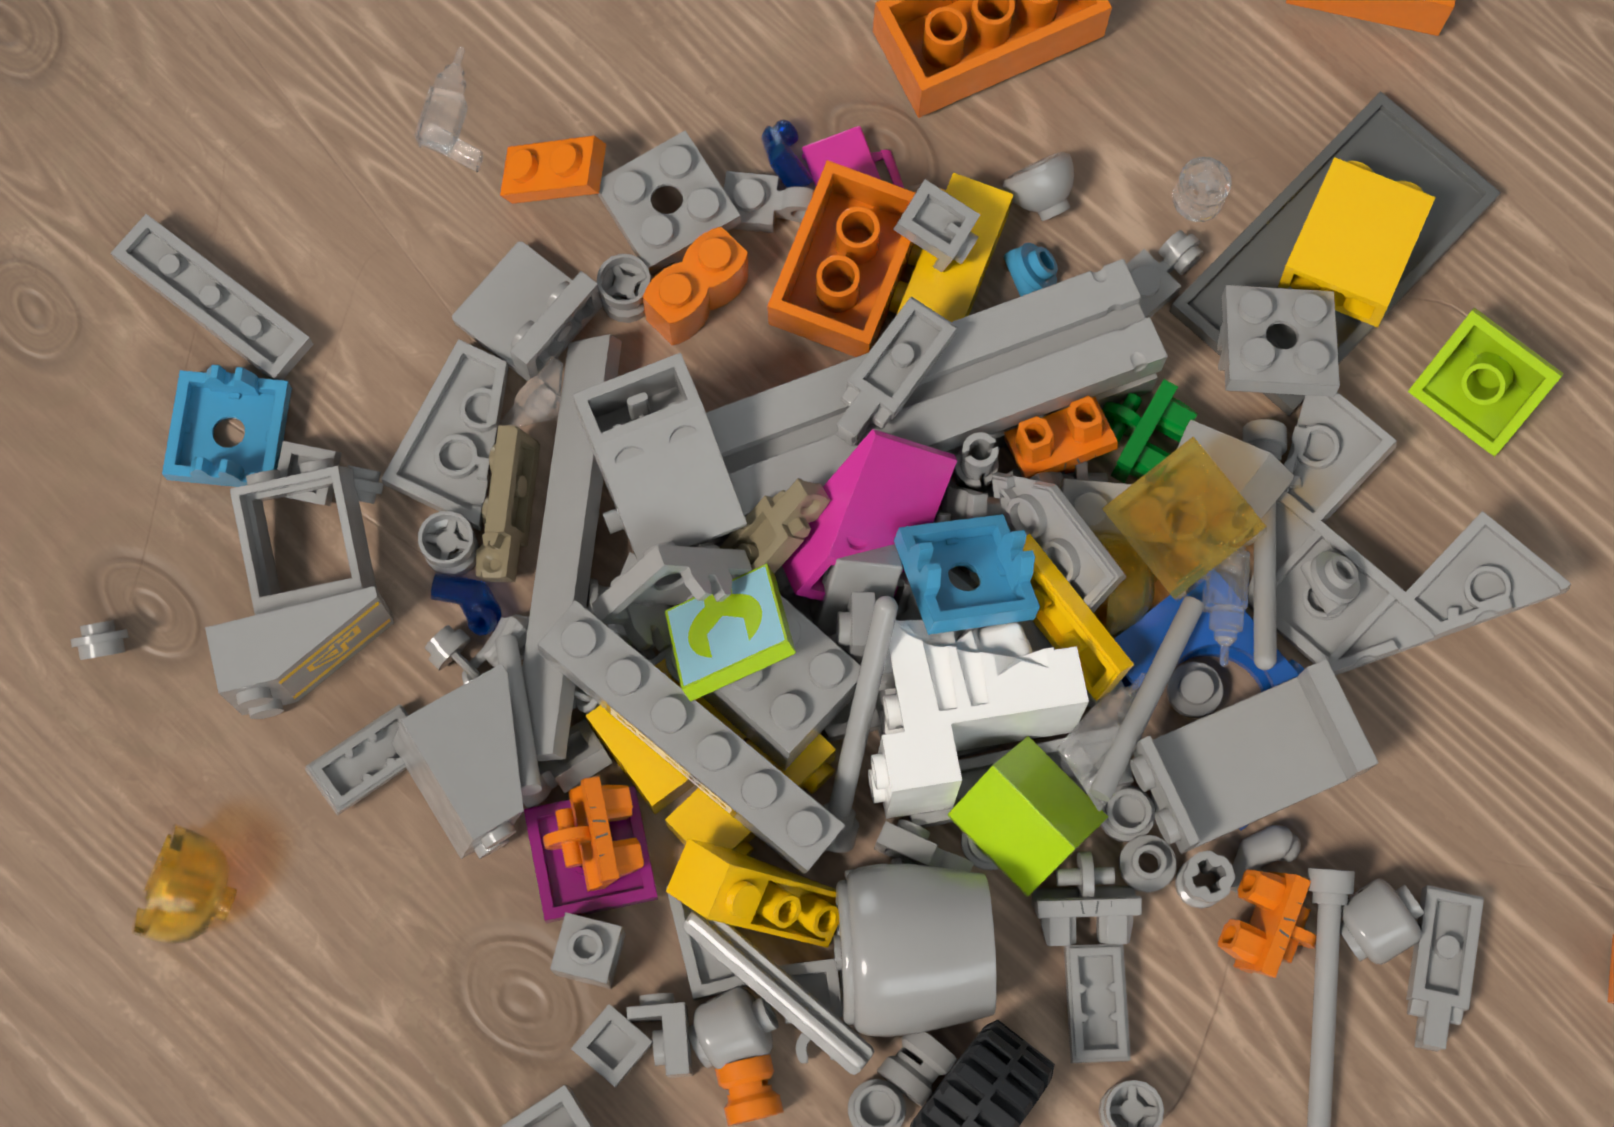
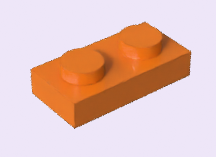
M592 135L510 146L507 149L500 196L510 203L516 204L599 194L606 143Z

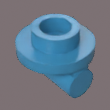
M1024 243L1003 256L1020 297L1057 283V263L1046 248L1038 247L1033 243Z

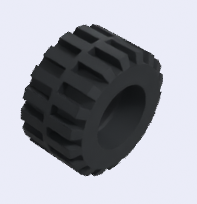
M997 1019L985 1025L918 1112L910 1127H1019L1049 1085L1055 1064Z

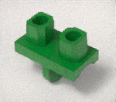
M1163 379L1142 418L1136 413L1142 403V399L1135 394L1128 393L1122 405L1114 402H1106L1103 405L1102 411L1118 443L1123 435L1130 437L1116 462L1117 465L1111 473V477L1125 484L1129 475H1132L1139 480L1158 486L1174 456L1149 443L1151 436L1157 430L1180 443L1189 421H1194L1198 415L1197 412L1174 397L1178 386Z

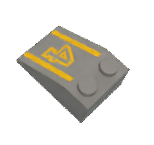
M372 586L205 627L218 693L241 715L249 714L251 719H264L279 715L284 711L283 705L298 702L394 624L392 611L377 588Z

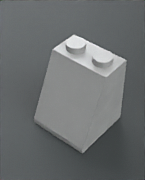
M501 663L401 719L392 742L393 747L399 757L401 756L408 772L461 859L473 852H476L479 859H482L509 842L508 837L516 832L513 825L524 811L508 673Z

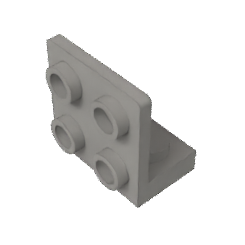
M517 242L455 311L452 319L455 325L493 355L506 361L511 369L534 385L566 349L568 344L573 341L602 308L598 283L585 273L580 271L572 280L524 242Z

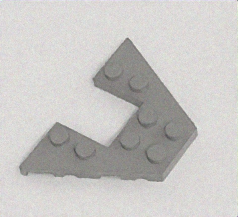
M1338 392L1335 397L1305 395L1298 423L1292 435V444L1288 458L1284 463V466L1294 475V478L1276 500L1277 632L1313 664L1327 659L1336 676L1556 597L1570 589L1571 583L1483 511L1406 592L1329 528L1325 522L1397 447L1396 439ZM1324 551L1335 552L1351 560L1357 568L1360 581L1358 596L1347 603V607L1331 616L1326 615L1300 568L1305 562L1315 558ZM1254 575L1251 578L1245 599L1246 605L1253 612Z

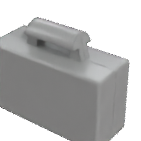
M895 544L838 558L835 565H831L822 575L825 595L823 601L812 599L810 603V616L812 617V623L826 636L829 637L836 634L837 613L846 612L852 592H875V602L882 596H890L898 605L896 617L905 611L911 587L906 573H902V561ZM899 586V587H898V590H897V593H896V595L894 596L896 587Z

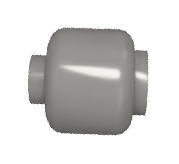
M1375 879L1354 892V894L1348 896L1347 906L1341 905L1340 933L1360 962L1368 958L1371 962L1382 965L1418 943L1421 938V929L1415 919L1425 913L1405 884L1395 890L1386 880Z
M735 987L700 1004L696 1008L694 1024L688 1027V1035L700 1062L708 1069L713 1066L716 1069H721L728 1063L770 1054L773 1047L771 1031L779 1026L774 1010L762 997L755 999L748 990Z

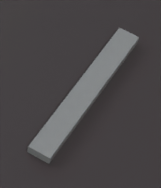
M611 334L568 344L522 665L537 761L566 759L576 684L539 654L537 644L575 600L585 608L587 604L603 476L578 417L573 394L617 377L622 341Z

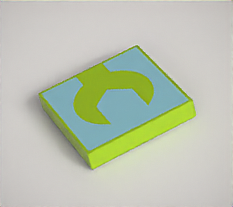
M767 563L732 579L731 595L723 602H717L713 594H711L704 601H697L693 597L665 610L681 688L690 702L796 654L776 577Z

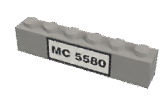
M575 600L537 644L539 654L802 875L812 867L845 827L841 821L696 700L690 702L682 688L578 601Z

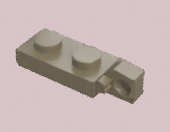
M498 425L496 444L492 446L489 454V465L492 472L489 496L484 500L482 507L485 533L482 535L483 544L476 550V576L486 582H515L520 546L528 545L540 444L516 425Z
M798 478L786 492L782 490L774 497L764 496L746 516L747 526L733 531L719 548L745 550L752 570L767 563L775 574L804 541L803 538L808 536L811 530L808 523L817 520L831 500L820 483H811Z

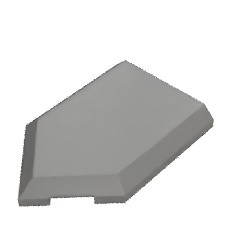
M999 472L992 474L994 497L1000 499L1001 511L1010 532L1025 530L1026 535L1031 534L1094 613L1127 577L1056 484Z

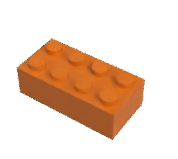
M880 0L875 2L873 33L917 117L920 118L1104 37L1112 6L1108 0Z

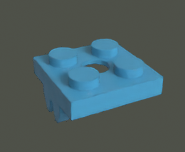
M211 365L207 369V373L180 370L162 475L170 481L240 487L247 485V475L277 470L292 390L289 382L258 378L256 374L241 367H236L235 373H229L219 365ZM224 419H237L245 427L243 440L238 445L230 448L218 445L214 440V429L217 424Z
M1003 514L898 528L894 543L928 635L1035 619L1040 608L1030 583L1033 576L1035 555L1033 550L1023 551L1027 537L1025 530L1010 532ZM965 566L971 572L977 573L980 579V586L972 591L960 590L950 582L948 572L953 567Z

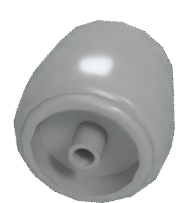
M876 864L858 867L849 872L846 880H840L837 883L836 907L839 911V925L837 927V935H834L835 969L836 971L839 970L843 1020L847 1025H854L858 1033L866 1036L893 1037L929 1032L990 1017L995 1014L997 993L996 950L991 897L985 874L915 864Z

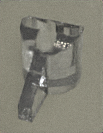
M552 356L539 374L531 378L520 389L514 399L515 404L500 421L501 425H516L519 428L538 422L555 420L558 417L563 363L559 359Z

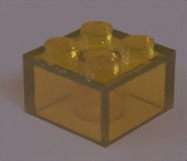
M1194 436L1102 508L1177 602L1267 532V526Z

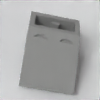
M681 353L573 394L578 417L638 562L643 558V553L648 548L659 543L672 542L676 546L695 547L747 526L703 404Z

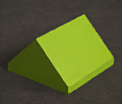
M1474 307L1407 392L1495 457L1564 373Z
M1029 736L993 764L947 814L1027 897L1108 819V816Z

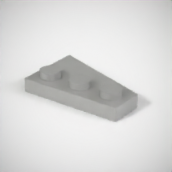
M458 339L381 478L385 486L439 512L453 511L461 514L470 523L471 527L481 531L483 524L482 507L488 494L491 477L489 454L492 446L496 444L509 371L506 361Z

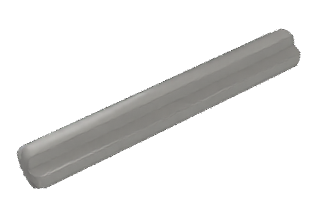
M694 910L689 914L683 924V928L690 936L846 1071L856 1075L863 1069L874 1054V1049L869 1043L732 925L708 920Z

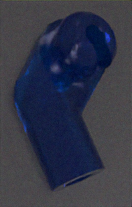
M781 119L773 127L767 126L761 136L769 164L787 188L806 187L814 179L790 148V146L798 141L799 134L788 120Z
M440 573L435 574L431 588V600L458 604L468 621L469 629L473 633L487 635L494 632L502 617V609L485 582Z

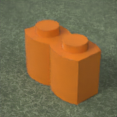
M722 227L713 228L700 235L689 246L682 262L663 269L648 284L643 295L646 321L671 345H677L690 339L703 327L708 319L710 310L718 309L728 304L742 291L749 276L748 252Z

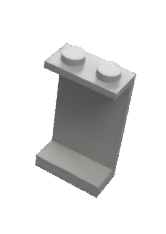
M1327 659L1306 667L1296 678L1152 740L1151 736H1147L1139 740L1133 753L1135 758L1130 760V766L1138 785L1144 792L1151 790L1160 811L1155 812V819L1163 838L1168 844L1175 842L1181 854L1360 776L1379 763Z

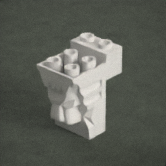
M895 619L879 691L885 690V696H883L884 711H880L883 735L881 736L878 754L871 755L872 769H868L873 803L883 802L886 819L953 808L962 782L957 751L1022 741L1027 736L1035 739L1075 732L1089 702L1077 646L1054 650V647L1033 652L1030 642L1026 638L1023 627L1019 622L928 635L923 620L897 621Z

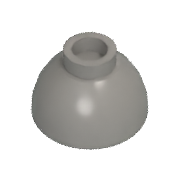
M1058 152L1043 158L1008 176L1002 187L1006 192L1013 194L1012 201L1023 209L1038 212L1041 221L1059 215L1070 208L1067 197L1074 182V166L1071 156L1065 152Z

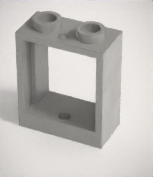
M333 458L319 459L300 464L301 474L281 478L279 470L253 473L246 476L247 485L230 489L255 615L372 586L376 587L352 468L334 466ZM333 486L352 578L281 593L263 501Z

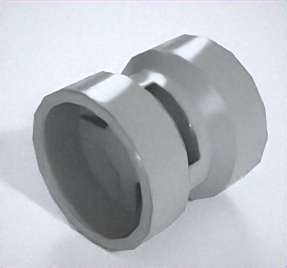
M618 254L611 256L603 262L598 270L597 283L603 310L610 318L618 322L631 323L645 316L643 295L648 284L651 282V276L647 265L640 258L631 254Z
M440 511L432 514L422 523L418 532V544L421 552L426 558L428 565L437 574L448 578H457L467 574L475 567L476 550L480 546L470 523L461 514L453 511Z
M926 1032L904 1035L902 1037L903 1047L895 1056H888L877 1070L884 1079L896 1086L902 1094L921 1107L933 1093L932 1084L939 1075H947L958 1060L948 1049Z
M1131 1080L1116 1084L1108 1089L1100 1100L1098 1113L1103 1127H1159L1163 1121L1164 1107L1162 1098L1155 1088L1146 1082Z

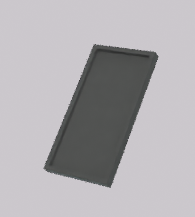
M1380 91L1174 301L1169 312L1221 356L1222 350H1218L1217 344L1223 322L1222 294L1225 286L1279 288L1278 285L1285 265L1334 157L1343 161L1361 162L1378 175L1393 181L1414 183L1424 193L1436 197L1383 318L1496 201L1501 192ZM1335 310L1339 365L1375 326ZM1263 393L1288 416L1305 399V395Z

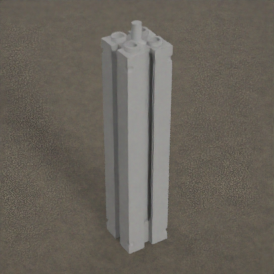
M1118 260L1103 266L1102 270L1098 272L1088 271L951 322L958 327L957 334L893 420L890 419L883 429L872 422L854 447L835 435L838 430L836 424L849 408V406L841 401V397L846 391L847 381L868 353L706 412L744 517L746 518L764 496L774 497L782 490L786 492L798 478L811 483H820L823 487L872 429L948 452L956 457L963 447L966 438L973 433L983 432L989 434L996 440L993 448L998 447L1000 449L1007 446L1004 440V432L1017 428L1020 422L1035 416L1042 418L1068 408L1071 402L1083 397H1096L1102 409L1106 402L1120 404L1121 400L1126 398L1128 393L1141 396L1152 392L1158 379L1156 373L1162 370L1168 356L1151 318H1145L1139 304L1141 299L1140 293L1125 260ZM616 509L603 513L610 534L624 529ZM732 532L695 547L717 545L720 547Z

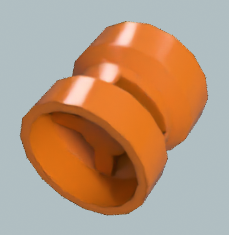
M770 1054L728 1063L721 1069L715 1068L718 1085L725 1090H729V1095H727L728 1103L724 1108L728 1126L784 1113L780 1094L773 1091L772 1085L768 1084V1080L774 1074Z

